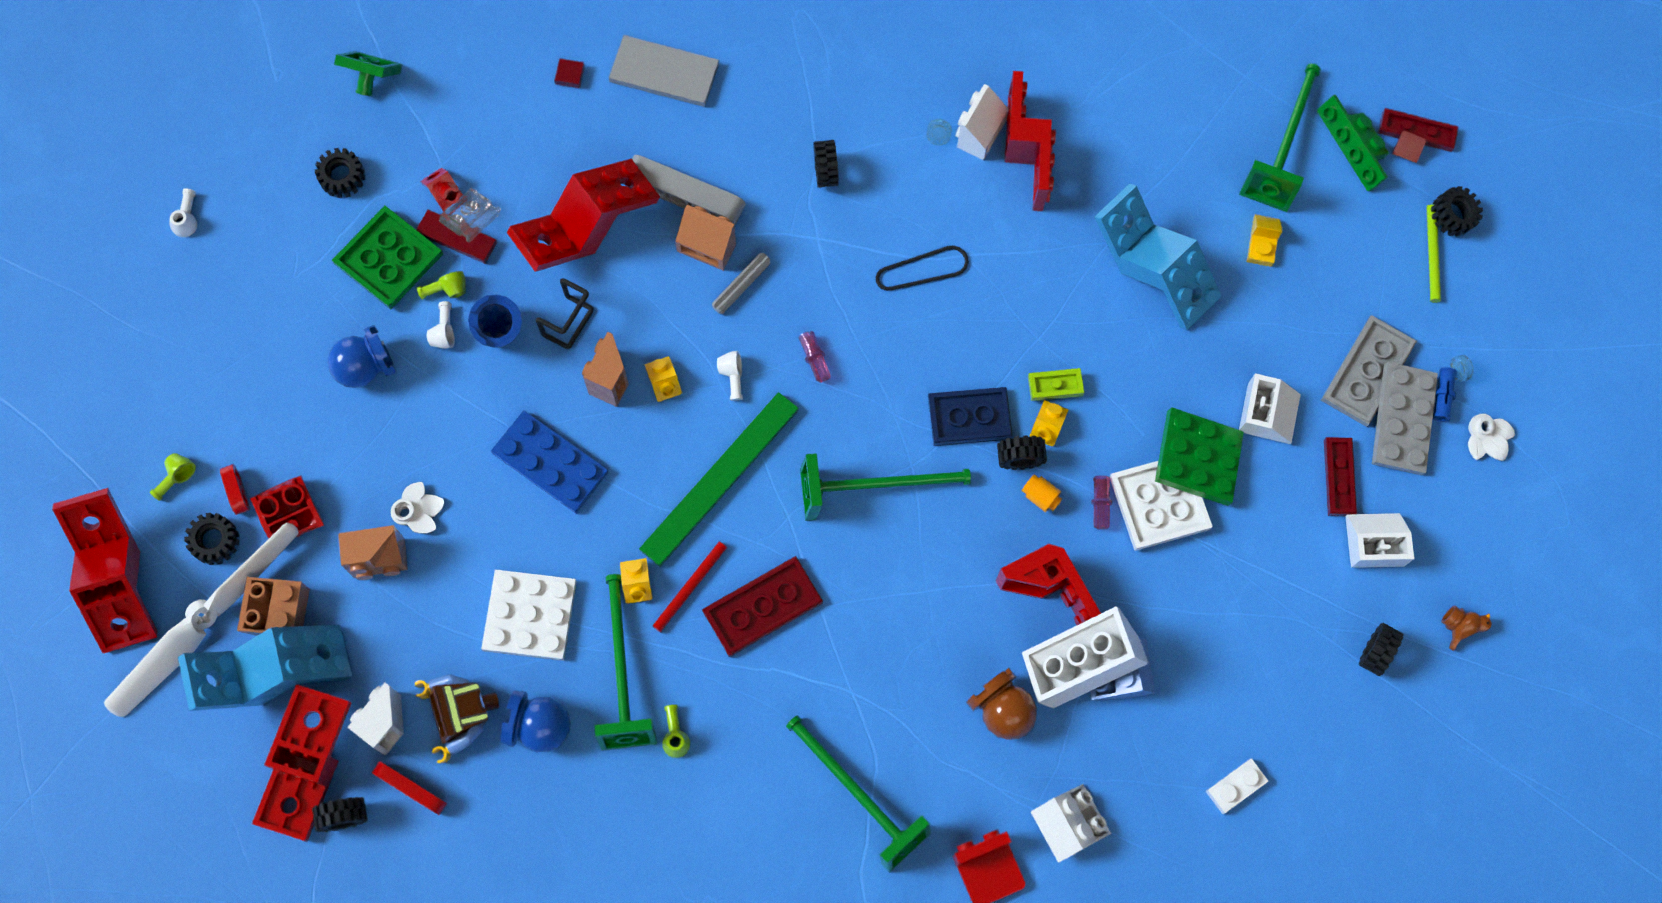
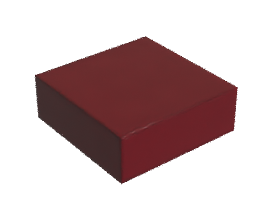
M559 58L554 80L555 85L580 88L585 68L584 62Z
M1402 130L1392 154L1417 163L1427 139Z

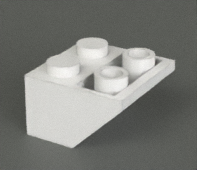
M986 84L983 85L980 92H974L969 103L971 107L968 112L964 111L958 121L959 128L956 133V137H958L957 148L982 160L985 159L1004 126L1009 111L1007 106Z
M1255 373L1247 386L1239 430L1245 434L1291 444L1301 394L1281 379Z
M1400 513L1348 514L1345 516L1351 568L1405 567L1414 560L1411 531Z
M384 683L382 686H377L369 696L370 701L363 709L359 708L350 719L351 724L348 728L386 756L404 734L401 695L387 683Z
M1084 784L1051 799L1031 811L1058 863L1111 834L1106 820L1099 813L1091 794L1086 790Z

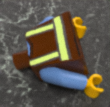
M452 674L432 679L429 683L418 680L414 685L417 688L425 686L424 691L415 696L420 699L429 698L442 744L447 743L446 747L437 746L433 748L432 754L440 750L444 752V757L438 760L437 763L448 762L451 754L454 755L471 745L482 733L483 726L488 721L486 711L499 708V701L495 692L481 695L477 683H470L467 679Z

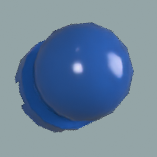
M497 294L486 295L477 300L471 308L468 318L469 329L474 338L481 344L492 348L504 347L514 341L520 333L522 325L521 312L517 305L508 297Z
M375 325L364 329L366 334L364 338L358 336L342 338L332 347L327 363L329 372L336 382L345 387L357 388L366 386L375 380L379 371L384 372L386 376L396 373L390 354L384 342L380 341Z
M513 691L506 709L511 710L509 722L502 723L501 743L513 747L520 740L525 748L534 752H548L560 747L567 739L571 725L569 713L564 706L550 697H537L529 701L527 692Z

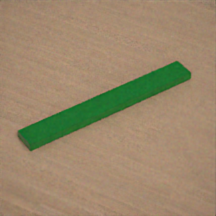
M778 392L643 543L639 550L661 567L794 417L799 408Z

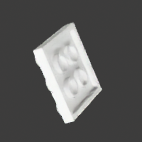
M1158 461L1112 473L1109 476L1135 551L1205 532L1213 527L1202 497L1155 482Z
M495 570L481 650L564 661L577 583L576 579Z

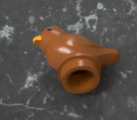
M1456 605L1451 607L1441 620L1448 630H1452V640L1449 645V649L1452 651L1456 649L1461 640L1476 633L1488 631L1492 625L1489 613L1479 615L1472 611L1465 612L1463 608L1459 609Z

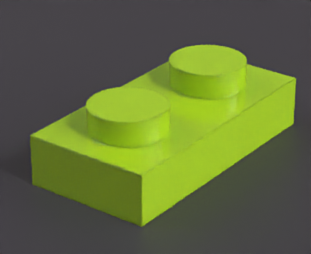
M1081 368L1028 374L1031 401L1084 395Z

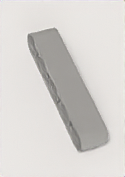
M640 155L632 157V160L660 195V199L684 209L686 205L702 207L709 214L716 217L724 216L736 225L746 205L740 197Z

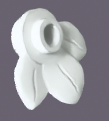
M1487 414L1475 415L1468 425L1471 434L1468 441L1470 454L1475 460L1480 459L1487 453L1496 460L1504 461L1509 451L1507 440L1515 436L1513 427L1503 419L1493 420ZM1482 423L1485 425V431L1481 427Z
M423 482L413 483L404 489L402 498L392 505L391 517L399 525H408L415 533H431L436 530V525L432 518L440 513L445 502L438 496L425 494ZM403 509H409L407 516L403 517L400 515Z

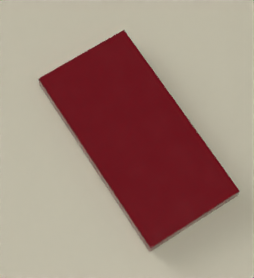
M795 556L703 608L702 612L727 655L731 657L823 604V600Z

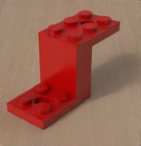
M631 158L573 174L550 215L512 225L509 227L507 234L535 272L595 254L619 214L656 204L660 195Z
M109 488L54 503L52 510L75 552L69 592L102 653L157 638L158 631L136 589L140 550ZM92 516L97 518L99 522L89 524L84 521V518ZM116 618L125 619L127 623L123 625H118L116 623H113L112 620Z

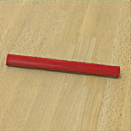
M719 541L652 625L658 632H662L727 549L722 542Z

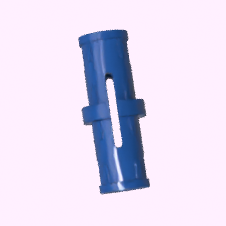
M1443 367L1439 370L1433 419L1439 422H1449L1451 420L1452 400L1456 398L1454 385L1457 370Z

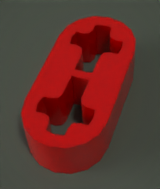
M231 464L220 468L224 488L234 514L238 515L249 511V502L236 466Z

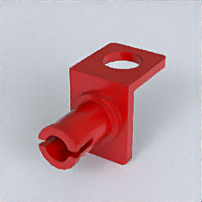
M439 168L421 180L422 185L429 189L444 213L449 212L465 201V197L449 172L443 168Z

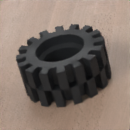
M815 141L814 161L818 188L838 186L839 177L835 141Z
M334 148L335 153H331L328 150L326 151L327 157L323 155L319 157L321 163L316 162L315 166L317 169H315V175L322 189L328 192L330 196L333 197L335 194L337 198H342L344 193L347 198L350 197V191H353L354 194L358 192L357 186L362 188L363 183L361 180L365 181V171L354 152L351 151L349 153L345 148L340 152L339 148ZM339 166L349 168V174L344 179L334 180L331 178V172Z
M1454 186L1433 201L1432 204L1434 206L1431 207V211L1435 213L1431 216L1432 219L1438 220L1435 223L1437 227L1442 226L1440 231L1443 233L1448 231L1449 236L1454 234L1455 236H1460L1480 223L1479 221L1483 217V215H1480L1483 212V207H1478L1481 201L1480 199L1475 201L1474 197L1477 195L1474 192L1469 194L1470 189L1465 188L1462 190V186L1456 188ZM1451 204L1456 205L1460 209L1462 219L1454 214Z
M1015 436L1014 439L1007 438L1006 441L1002 440L997 444L998 460L1001 468L1007 470L1010 468L1012 470L1020 468V470H1024L1025 468H1034V466L1039 467L1047 462L1045 439H1042V437Z
M206 513V517L202 515L197 516L199 521L195 522L192 520L190 524L193 527L191 529L186 528L185 531L188 534V537H184V541L188 544L186 545L187 550L199 561L206 562L209 565H214V562L222 564V559L224 558L228 561L231 558L229 554L231 552L235 554L237 551L234 546H239L240 542L237 539L239 532L234 524L218 513H215V515ZM209 530H219L222 534L219 545L214 548L204 547L203 536Z
M1381 623L1376 628L1375 633L1371 635L1370 641L1368 640L1367 646L1360 657L1359 666L1379 677L1381 674L1383 675L1385 670L1388 669L1390 662L1392 663L1393 657L1397 654L1404 634L1385 623Z
M364 797L337 799L336 801L321 803L312 808L316 832L347 829L348 827H355L368 821Z

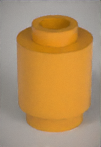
M1034 474L1022 489V492L1026 494L1025 497L1045 513L1049 509L1054 511L1062 501V498L1059 496L1062 491L1042 476L1039 478Z

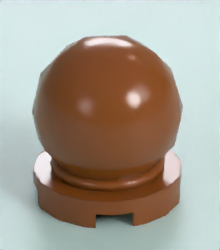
M1010 668L991 679L983 686L985 688L984 691L977 696L973 694L966 703L972 711L978 708L982 710L983 721L987 729L996 737L1015 740L1026 736L1034 727L1037 717V706L1031 694L1024 688L1013 685L1012 681L1016 678V675Z

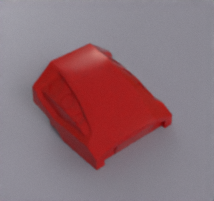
M302 475L250 498L268 539L285 523H291L297 527L299 533L296 537L324 526Z

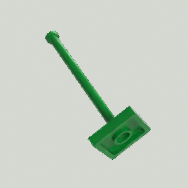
M1308 64L1305 68L1306 76L1273 166L1255 160L1239 195L1284 212L1288 211L1303 183L1304 177L1283 170L1313 83L1320 74L1321 68L1318 65Z
M817 453L806 454L800 468L805 521L817 519L823 506L821 496L823 492L959 482L969 485L971 483L969 469L950 473L822 481L819 478Z
M610 574L605 579L606 584H609L619 722L594 725L595 737L602 751L657 744L656 732L651 718L633 721L630 719L620 583L622 581L620 574Z
M798 715L793 717L787 723V729L789 731L793 730L893 839L892 843L879 854L882 865L890 873L931 834L930 824L921 815L910 827L901 831L801 723L802 719Z

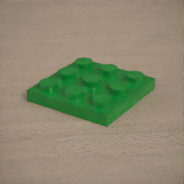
M384 205L332 259V262L391 310L442 257L443 252Z
M1171 407L1166 415L1155 482L1229 506L1233 503L1244 432Z

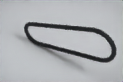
M946 246L880 269L875 277L876 283L882 290L890 291L955 277L967 269L969 263L968 256L960 247ZM954 249L964 256V267L955 273L891 287L883 286L879 281L880 274L884 271L946 250Z

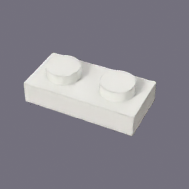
M1251 758L1209 788L1206 793L1220 812L1224 814L1266 784L1268 780Z

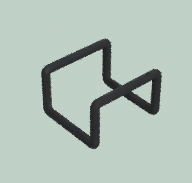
M562 278L560 283L564 296L576 303L577 306L563 328L540 317L536 318V323L542 337L565 349H570L592 315L594 308L585 303L589 296V292L586 289ZM567 286L583 293L581 299L579 300L570 295ZM582 307L588 309L568 344L545 332L544 326L560 334L566 333Z

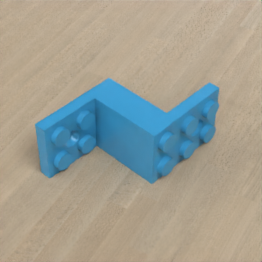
M1129 184L1094 216L1121 274L1163 290L1181 328L1188 330L1222 297L1198 241L1155 225L1136 185ZM1127 215L1126 223L1123 225L1124 217Z
M340 625L271 627L233 651L183 653L178 657L189 711L261 706L295 687L296 684L341 681L352 677ZM317 648L323 652L324 659L317 654ZM207 674L214 678L215 686L208 682Z

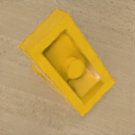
M1254 215L1246 262L1268 267L1273 266L1277 241L1282 234L1280 219Z

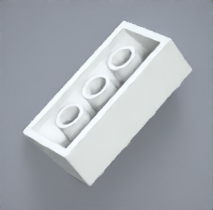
M1117 606L1022 652L1038 703L1051 708L1060 706L1149 664L1140 638Z

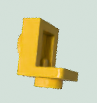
M669 356L644 364L658 402L682 394L677 374Z
M1044 400L1030 437H1042V439H1045V444L1054 446L1068 409Z
M647 558L620 562L625 602L629 604L652 600Z

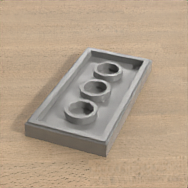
M624 35L609 75V82L705 107L719 66V60Z
M1371 315L1321 401L1367 427L1379 408L1384 364L1391 362L1404 365L1417 341Z

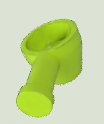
M452 272L439 278V281L423 287H417L420 298L425 299L426 296L442 290L450 298L464 295L466 293L464 272Z
M178 453L169 455L164 461L168 475L155 489L150 491V494L160 501L163 498L162 496L175 483H183L192 477L196 466L190 459Z
M668 705L664 707V710L667 714L669 732L664 736L662 746L668 756L680 758L689 751L690 739L685 732L680 730L677 713L678 705ZM673 738L681 740L678 747L671 746L670 742Z

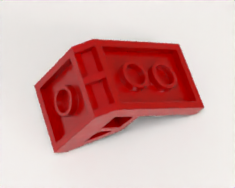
M1047 544L1001 568L997 576L996 583L1000 590L1043 599L1061 589L1062 593L1060 595L1064 604L1068 608L1071 607L1076 615L1074 617L1076 625L1101 614L1064 548Z

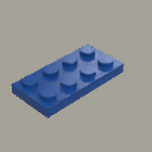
M524 410L491 450L494 456L575 514L609 473L608 469Z

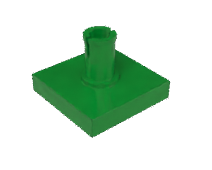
M357 51L336 54L334 63L337 66L359 71L356 93L365 96H372L374 76L383 78L401 74L402 69L401 63Z

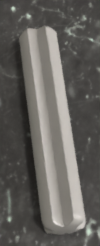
M759 253L712 303L713 309L717 313L723 314L770 265V258L764 253Z

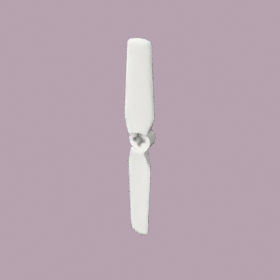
M291 523L283 524L216 589L207 601L197 600L191 603L186 609V618L161 638L105 700L104 705L107 710L119 717L127 716L179 666L178 657L183 653H193L206 636L204 629L212 626L217 616L219 617L241 597L245 590L247 577L258 578L295 539L299 533L297 527Z

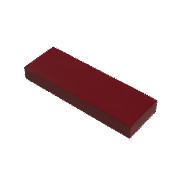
M1385 108L1382 112L1378 134L1399 139L1402 130L1427 139L1425 146L1452 152L1455 148L1459 126Z
M428 209L416 229L427 239L486 264L497 244L496 239Z
M1326 437L1324 439L1328 516L1357 514L1353 439Z

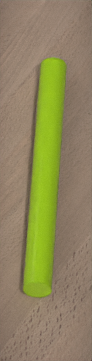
M1434 205L1426 206L1430 302L1438 303L1441 302L1438 227L1435 225L1437 219H1432L1431 216L1435 213L1431 211V207Z

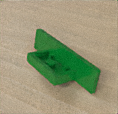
M1336 95L1331 96L1317 109V112L1365 189L1372 191L1388 178L1378 160L1384 159L1389 154V151L1385 147L1384 140L1374 130L1371 120L1364 113L1348 115Z

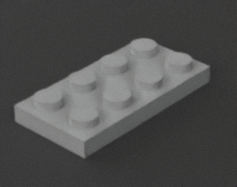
M1391 362L1384 364L1372 457L1373 465L1417 475L1426 474L1438 373Z

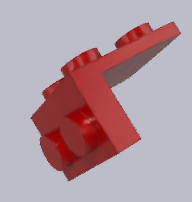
M997 829L983 835L984 841L974 845L972 840L957 846L958 852L952 856L972 903H992L1025 887L1024 878L1009 846L1012 841L1007 831L1000 834Z

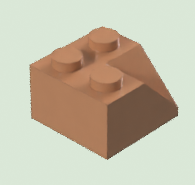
M394 525L338 533L341 566L353 578L368 580L372 579L373 575L384 573V576L399 575L400 571L408 570L405 538Z

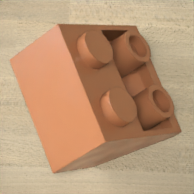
M686 205L675 241L677 252L724 271L736 246L735 225L728 218L713 216L702 207Z
M607 332L604 339L600 338L594 350L596 354L592 361H588L585 364L582 375L589 395L617 407L629 384L613 334Z
M247 577L237 631L258 636L271 627L303 626L310 589L299 581Z

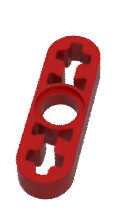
M381 761L378 762L372 771V774L437 815H440L447 805L446 802Z

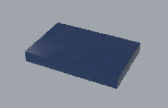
M1006 387L928 393L933 446L999 441L1013 437Z

